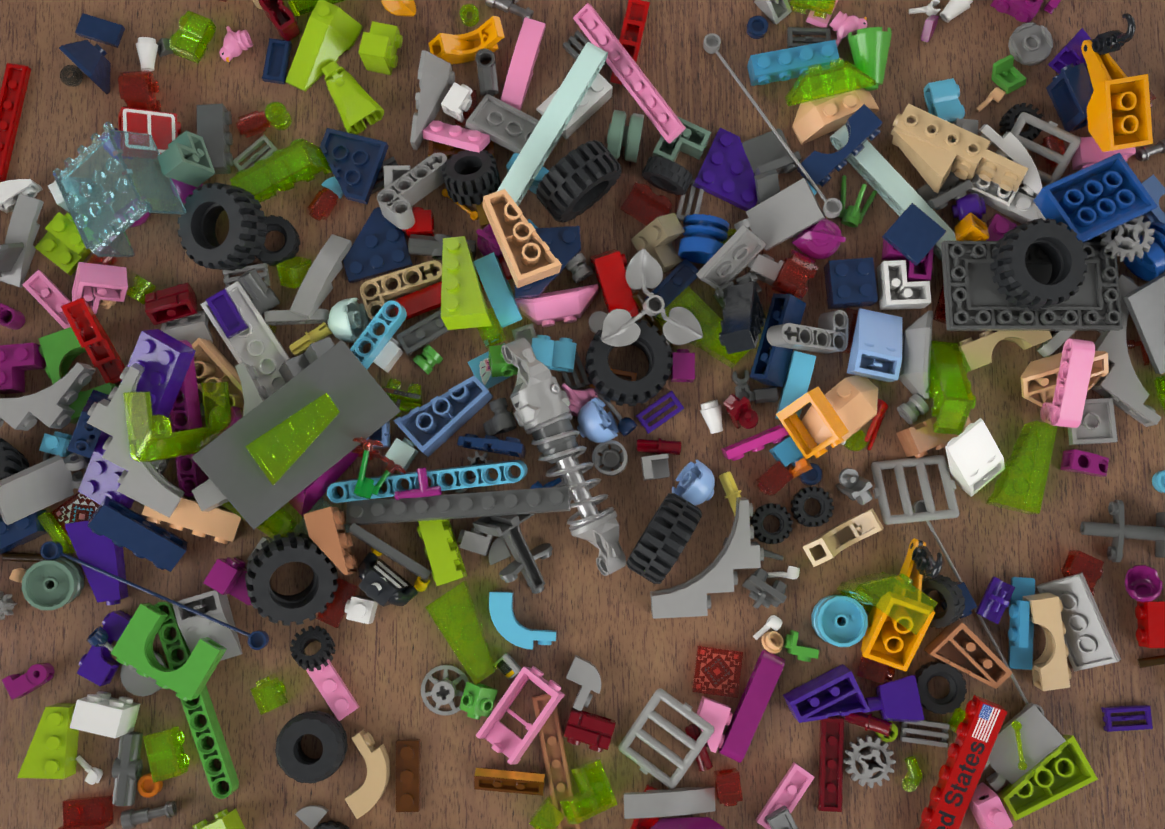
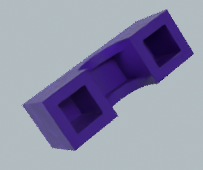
M121 610L112 611L106 615L102 622V625H104L102 628L108 634L109 644H112L114 641L118 642L132 616ZM91 645L92 647L88 654H85L79 662L80 668L77 674L98 686L110 684L121 663L111 657L110 650L105 646L95 647Z

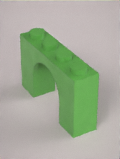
M71 327L38 338L41 345L39 346V352L45 358L47 365L45 370L48 377L52 380V384L69 372L71 363L78 355L87 352L85 348L81 347ZM106 383L90 390L80 391L78 398L69 405L75 411L71 416L70 423H78L81 412L93 389L109 395L115 386L117 388L119 386Z
M151 603L140 604L111 654L117 657L116 660L119 663L136 668V672L139 675L147 678L150 676L155 679L156 684L161 688H170L177 692L175 695L184 701L198 698L227 648L208 637L201 638L182 667L179 669L164 667L157 661L154 655L153 642L168 613Z

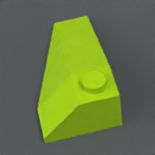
M318 0L309 17L285 82L306 92L323 75V67L333 61L337 62L339 56L354 46L363 26L338 6L325 0Z

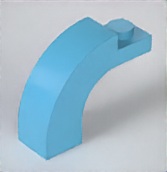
M489 592L491 619L497 631L507 641L515 646L531 650L534 647V640L538 641V645H551L552 641H556L557 630L529 629L517 621L513 612L514 592Z

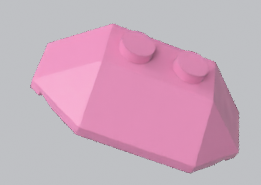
M598 284L542 293L539 297L515 298L522 315L537 325L542 324V327H550L558 321H564V323L576 322L577 318H581L594 300L599 288Z

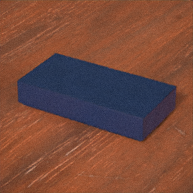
M82 13L75 33L78 36L118 48L125 28L123 25Z
M269 38L262 75L264 82L285 85L292 48L291 41Z

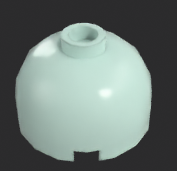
M349 298L337 302L331 308L327 321L328 327L334 336L346 343L356 342L369 324L365 306L363 303L358 304L357 300L359 299Z

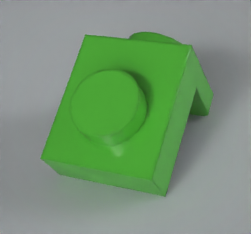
M1012 55L995 62L992 70L991 80L1005 91L1006 94L1026 85L1027 79L1013 66L1014 57Z
M790 630V634H786L784 647L787 648V653L797 655V660L811 662V658L818 659V649L797 645L798 631Z

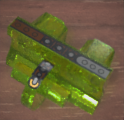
M390 379L386 387L382 386V389L400 410L395 416L400 417L402 411L410 412V408L415 409L423 405L421 385L412 383L409 385L408 391L400 390L402 384L399 380Z

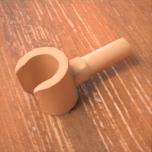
M998 87L994 88L986 100L976 108V111L980 112L992 100L999 103L1006 92Z
M24 568L14 569L9 579L22 583L27 570Z

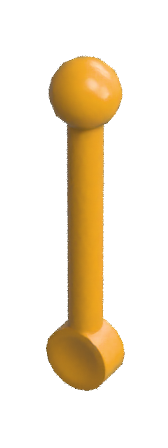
M443 189L442 195L450 198L447 189ZM456 202L459 207L470 215L471 220L475 221L478 219L476 211H471L465 205H460Z

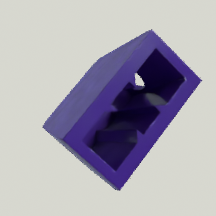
M915 675L882 684L876 687V697L865 698L870 711L880 710L882 720L899 722H920L924 720Z

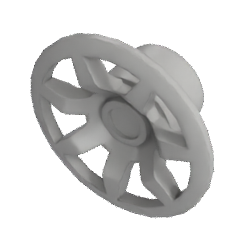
M440 665L433 668L426 674L421 684L423 702L432 712L439 715L457 713L461 710L459 709L460 705L456 708L453 698L455 696H463L464 692L456 690V685L462 679L466 685V682H469L467 676L462 670L452 665ZM444 669L442 680L439 681L431 676L436 671ZM448 670H453L460 676L450 681ZM429 679L434 684L432 691L426 692V683ZM428 696H432L436 702L435 707L429 703ZM449 704L452 708L449 711L439 710L441 705Z

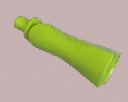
M333 61L322 68L328 90L347 133L357 135L367 128L363 121L364 118L370 126L382 119L384 109L342 66Z

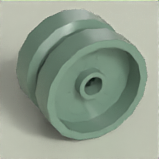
M614 110L612 122L609 124L607 149L615 159H618L623 146L625 147V161L637 163L644 114L633 113L629 126H625L626 112Z
M63 556L35 563L26 571L22 579V592L25 599L31 606L40 610L52 611L63 607L77 598L84 587V574L81 567L75 561Z

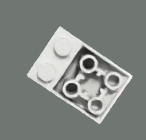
M981 418L975 423H970L963 433L958 437L952 438L947 443V446H945L951 479L955 480V483L971 497L1005 469L1004 457Z

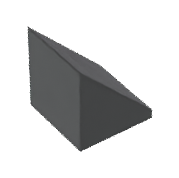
M161 38L157 43L159 57L179 51L175 39Z

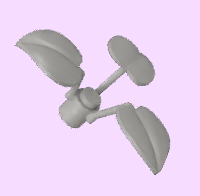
M646 249L636 253L627 266L626 281L629 287L634 290L643 288V292L649 298L643 304V311L633 319L631 314L624 309L611 311L603 322L602 342L614 347L632 344L638 339L641 332L639 326L634 322L645 314L655 316L658 313H661L663 319L667 321L663 325L662 331L670 343L683 345L702 338L703 332L698 320L686 308L674 307L670 310L669 316H666L663 298L647 290V288L653 289L660 284L663 278L662 268Z

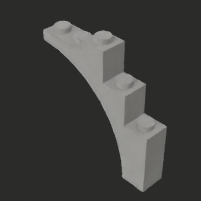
M77 362L63 378L46 389L19 398H0V428L5 421L15 430L28 431L36 425L37 418L49 428L62 429L67 426L75 412L69 405L78 398V393L91 381L92 375L96 370L90 365Z
M242 362L236 365L235 368L242 385L244 397L243 416H245L268 398L269 395L264 386L259 385L257 381L259 375L254 366ZM210 478L191 490L201 511L209 512L229 502Z
M135 363L130 367L126 366L121 373L120 379H122L120 386L118 388L115 386L108 396L111 402L103 399L98 403L94 402L87 413L90 416L87 423L111 435L102 448L106 450L102 457L126 469L117 481L121 484L117 491L170 518L185 492L171 484L155 469L145 455L138 439L134 422V399L138 382L145 367Z
M746 497L736 498V512L731 533L724 548L707 568L685 583L668 589L650 591L653 619L708 616L707 609H711V596L707 595V593L734 592V585L738 584L737 572L733 571V569L761 568L760 561H764L763 547L760 548L756 541H750V539H754L753 525H750V517L753 516V505L749 503Z

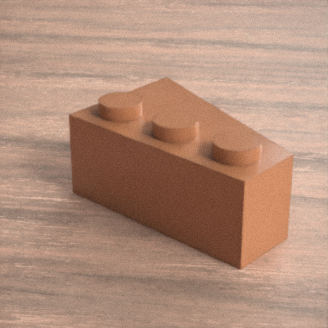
M961 405L899 431L896 434L906 456L914 455L917 459L929 454L927 450L935 447L938 450L947 446V441L963 433L971 421L964 406Z
M960 620L948 625L923 649L935 658L948 663L995 689L1013 674Z

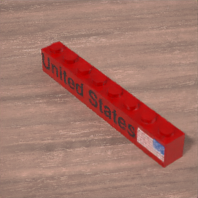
M976 695L967 703L965 709L966 716L957 727L955 742L949 746V757L946 764H943L940 768L939 781L937 786H933L931 790V800L928 807L923 809L921 815L922 822L919 829L960 828L1007 715V711L1001 705Z

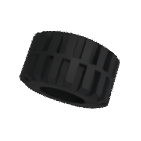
M469 150L460 151L446 160L445 165L442 167V176L448 196L452 198L453 202H458L460 205H479L483 202V196L497 192L501 185L496 160L486 150L480 151V153Z

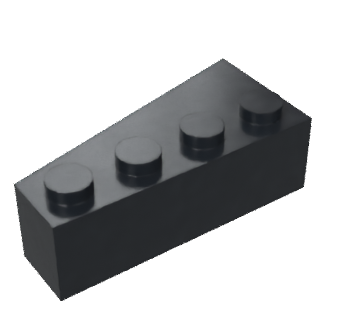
M752 281L728 287L727 296L724 297V319L721 320L722 332L719 333V340L721 345L726 347L728 354L756 348L759 340L758 335L761 334V327L764 326V321H766V315L755 283Z

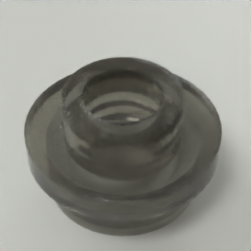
M67 65L61 70L60 79L65 85L76 87L81 84L83 74L77 66Z

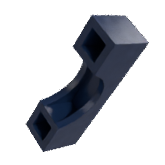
M863 104L846 122L848 142L841 150L831 154L813 151L801 165L817 187L819 185L821 187L825 186L832 179L830 175L835 170L841 171L848 164L846 160L852 154L857 156L865 148L863 144L868 139L873 141L881 133L879 129L883 122ZM798 166L797 171H798V172L803 176V178H805V179L807 180V182L812 186V184L809 182V180L807 179V177L804 175V173L801 171V169H800L799 166Z

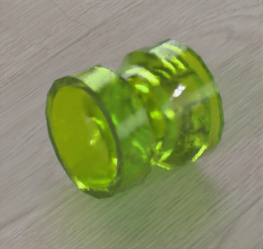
M272 102L267 105L265 116L271 125L277 130L287 129L291 125L292 118L286 107L280 102Z
M136 275L133 279L134 286L128 287L126 294L145 305V294L153 292L156 286Z

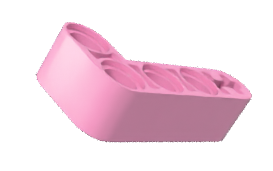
M1071 338L1065 341L1053 403L1045 402L1041 407L1040 417L1043 422L1053 426L1079 427L1095 354V344L1093 341Z

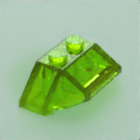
M843 58L834 59L828 65L814 64L808 66V70L802 71L786 95L785 101L788 106L874 86L876 81L872 76L849 61H843Z

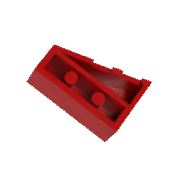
M612 249L591 256L590 260L594 264L597 273L596 278L600 283L608 313L616 309H624L631 314V317L637 316L639 314L638 309L640 308L633 299L632 290L626 281L625 267L628 266L625 254H620V251Z

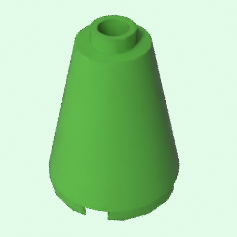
M869 27L857 30V34L853 36L852 32L848 33V42L860 86L865 87V90L868 91L879 89L878 86L882 85L884 80L892 29L887 28L886 32L882 31V27Z

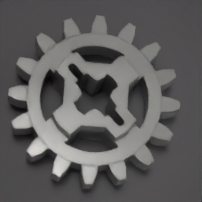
M1141 215L1138 219L1135 218L1102 233L1100 237H1103V239H1101L1100 244L1107 245L1104 252L1108 253L1111 251L1112 259L1120 256V262H1123L1125 257H1128L1130 262H1132L1135 255L1141 259L1144 252L1150 251V245L1153 244L1155 239L1151 237L1155 232L1154 229H1148L1151 222L1143 223L1144 216ZM1115 231L1116 236L1112 240L1111 233ZM1143 234V242L1140 244L1139 238Z
M869 735L865 736V741L857 737V744L849 743L852 747L851 751L845 750V753L849 755V758L843 759V762L849 765L845 769L846 772L853 773L851 779L853 781L859 779L858 784L864 786L866 782L870 788H873L874 782L882 786L881 780L883 778L887 781L890 780L887 773H894V770L890 767V764L896 763L894 759L890 758L894 752L891 749H887L888 744L886 742L880 743V738L876 736L873 741ZM880 753H882L884 762H882L879 757ZM862 758H864V759H866V760H867V759H873V761L876 762L877 764H874V763H872V764H871V763H868V764H867L864 760H862ZM855 760L858 761L860 765V772H858L856 769Z

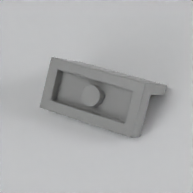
M204 310L198 311L194 315L162 323L161 331L177 340H187L192 345L198 338H202L213 343V337L208 328L209 317Z

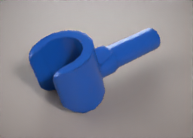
M559 477L546 483L544 486L537 481L530 489L549 488L562 481Z

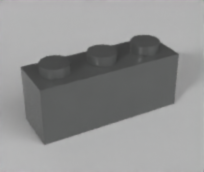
M223 104L196 105L197 135L203 137L215 171L214 175L231 174L230 166H233V156L230 153L233 137L229 125L232 124L231 112Z

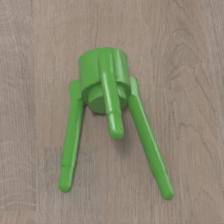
M845 175L842 176V210L838 217L842 218L841 223L843 225L855 228L862 223L863 217L877 191L874 190L861 211L859 206L866 189V184H862L855 206H848L845 209Z

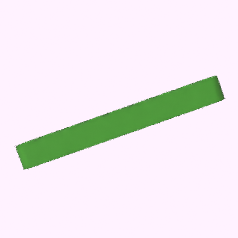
M167 601L158 602L154 605L161 610H163L164 606L169 608V615L159 629L158 635L170 669H179L186 663L191 652L177 624L172 603ZM172 627L177 631L175 639L170 636V629ZM179 649L183 650L184 652L183 660H180L177 657V651ZM205 685L199 695L198 703L193 702V700H180L211 791L216 798L224 799L238 789L239 780L207 686ZM200 714L206 717V725L200 723ZM208 736L214 740L213 747L207 744L206 739ZM215 758L221 761V769L215 767ZM222 781H226L229 784V791H225L222 788Z

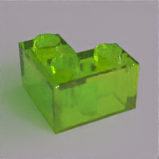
M600 759L591 760L571 769L579 792L560 801L568 824H579L618 805Z

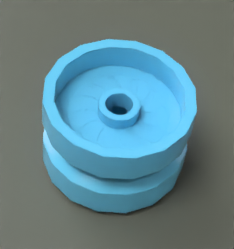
M829 595L824 597L814 606L811 614L812 627L816 635L823 641L838 647H850L858 643L864 637L868 627V618L863 606L857 600L847 596ZM839 617L842 618L841 623H837V619Z

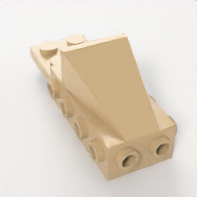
M911 104L907 105L903 114L898 113L892 126L894 128L891 132V135H893L892 144L901 149L936 193H939L950 172H953L960 179H970V181L977 174L982 180L995 182L1006 191L1017 192L1029 169L988 150L991 141ZM909 119H913L915 122L910 123Z

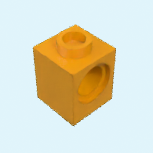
M971 212L954 227L957 241H986L989 238L987 224Z

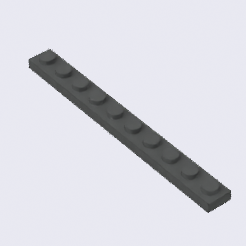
M569 486L402 498L400 500L393 498L347 502L346 524L349 526L353 523L356 525L571 511Z

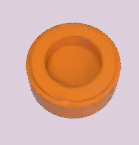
M153 772L143 775L137 783L139 794L146 798L155 796L163 787L162 778Z

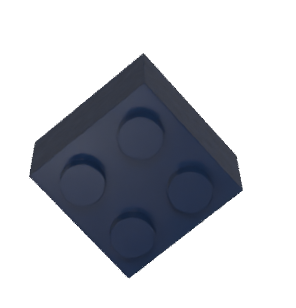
M873 257L830 260L824 266L828 310L868 307L878 301Z

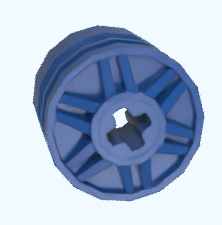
M705 214L685 216L683 221L685 226L683 227L685 231L683 235L685 237L680 240L678 256L682 259L686 258L690 262L706 264L724 245L721 242L727 240L728 234L726 232H728L729 223L722 218Z
M1152 222L1148 228L1155 231L1153 236H1151L1155 239L1153 244L1150 245L1149 252H1144L1141 259L1135 255L1132 262H1130L1128 257H1125L1123 260L1125 266L1134 275L1145 281H1151L1165 272V224L1162 222ZM1143 234L1139 238L1140 244L1143 242Z

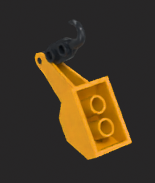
M1129 13L1122 15V18H1125L1128 23L1126 33L1120 30L1108 31L1098 34L1095 39L1084 40L1081 46L1094 90L1087 106L1088 131L1102 152L1153 144L1148 74L1127 77L1109 55V53L1119 51L1135 34V21Z
M915 538L912 539L893 591H888L875 601L868 615V627L862 641L861 652L863 657L907 671L935 614L932 606L920 602L923 576H927L930 579L936 578L941 571L943 563L941 553H937L936 561L933 560L931 552L926 547V542ZM907 584H908L907 594H906V597H904L905 591H906V588H907Z

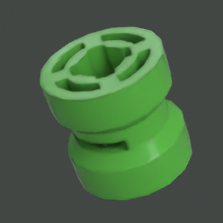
M427 344L423 348V352L420 355H416L412 360L429 375L433 371V367L436 364H440L444 359Z

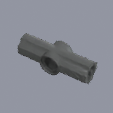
M411 234L408 244L409 254L432 256L434 259L442 260L443 238H450L452 236L445 234H436L434 236ZM467 240L475 261L477 242Z
M132 731L120 736L118 757L115 759L112 767V777L115 778L112 804L115 806H132L135 804L137 780L140 778L143 770V760L140 759L143 733Z

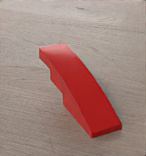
M628 0L619 42L637 64L650 2ZM612 71L610 83L623 85Z
M84 297L60 306L78 342L87 351L94 367H98L105 383L114 384L121 381L120 375L125 366Z

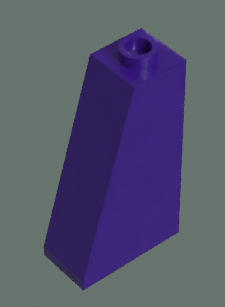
M89 521L65 524L79 560L127 580L123 547L115 545L111 539L104 535L99 536L92 532L88 527ZM82 565L97 603L106 602V605L120 604L121 599L129 597L127 584Z

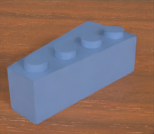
M474 375L449 389L445 394L436 396L427 404L411 410L409 414L393 421L418 449L429 457L493 398V395Z

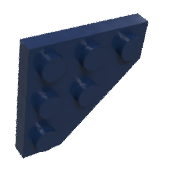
M327 128L320 148L347 200L368 204L389 145L384 141Z
M380 207L374 208L343 260L349 283L413 266L404 231L387 220L382 215Z
M580 226L535 228L536 233L543 242L545 241L551 253L560 261L562 266L557 274L517 288L515 285L516 298L539 297L549 283L581 251Z
M465 433V437L459 436L457 443L459 447L524 459L526 449L520 439L506 437L504 441L499 440L495 436L485 435V438H478L477 435Z

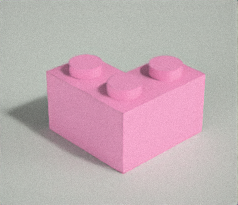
M1081 137V143L1072 157L1073 170H1082L1117 153H1120L1124 160L1128 161V158L1136 153V148L1131 147L1102 152L1093 137Z
M79 262L72 289V301L84 297L94 314H97L100 300L124 302L128 289L126 267Z

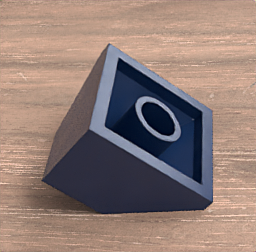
M83 40L59 47L106 94L110 92L111 63L104 57L107 53L98 44L93 46L88 40Z

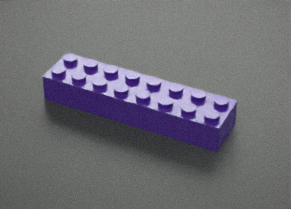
M159 329L141 331L128 367L135 363L145 367L135 394L134 422L140 444L150 461L196 350ZM102 431L78 492L99 505L107 496L123 506L131 508L134 500L117 491L121 485L117 481L126 469L102 457L106 451L102 448L106 440L111 436Z

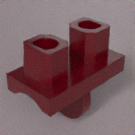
M732 393L724 401L723 404L727 408L726 413L730 415L732 423L737 429L741 426L745 429H751L758 424V414L752 410L750 400L745 396L740 400Z

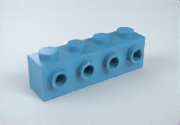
M836 40L750 55L747 69L751 86L765 85L776 81H787L793 78L832 72L837 67L840 58Z

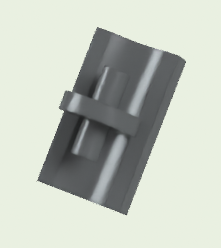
M845 468L840 472V483L835 485L838 491L847 495L852 501L857 500L862 506L873 499L868 490L873 487L869 480L860 477L858 472L852 468Z
M758 568L749 576L742 586L751 591L748 596L755 600L752 605L754 608L757 609L760 605L766 608L773 605L777 608L787 598L784 595L787 585L779 580H775L772 586L765 583L768 573L761 568Z

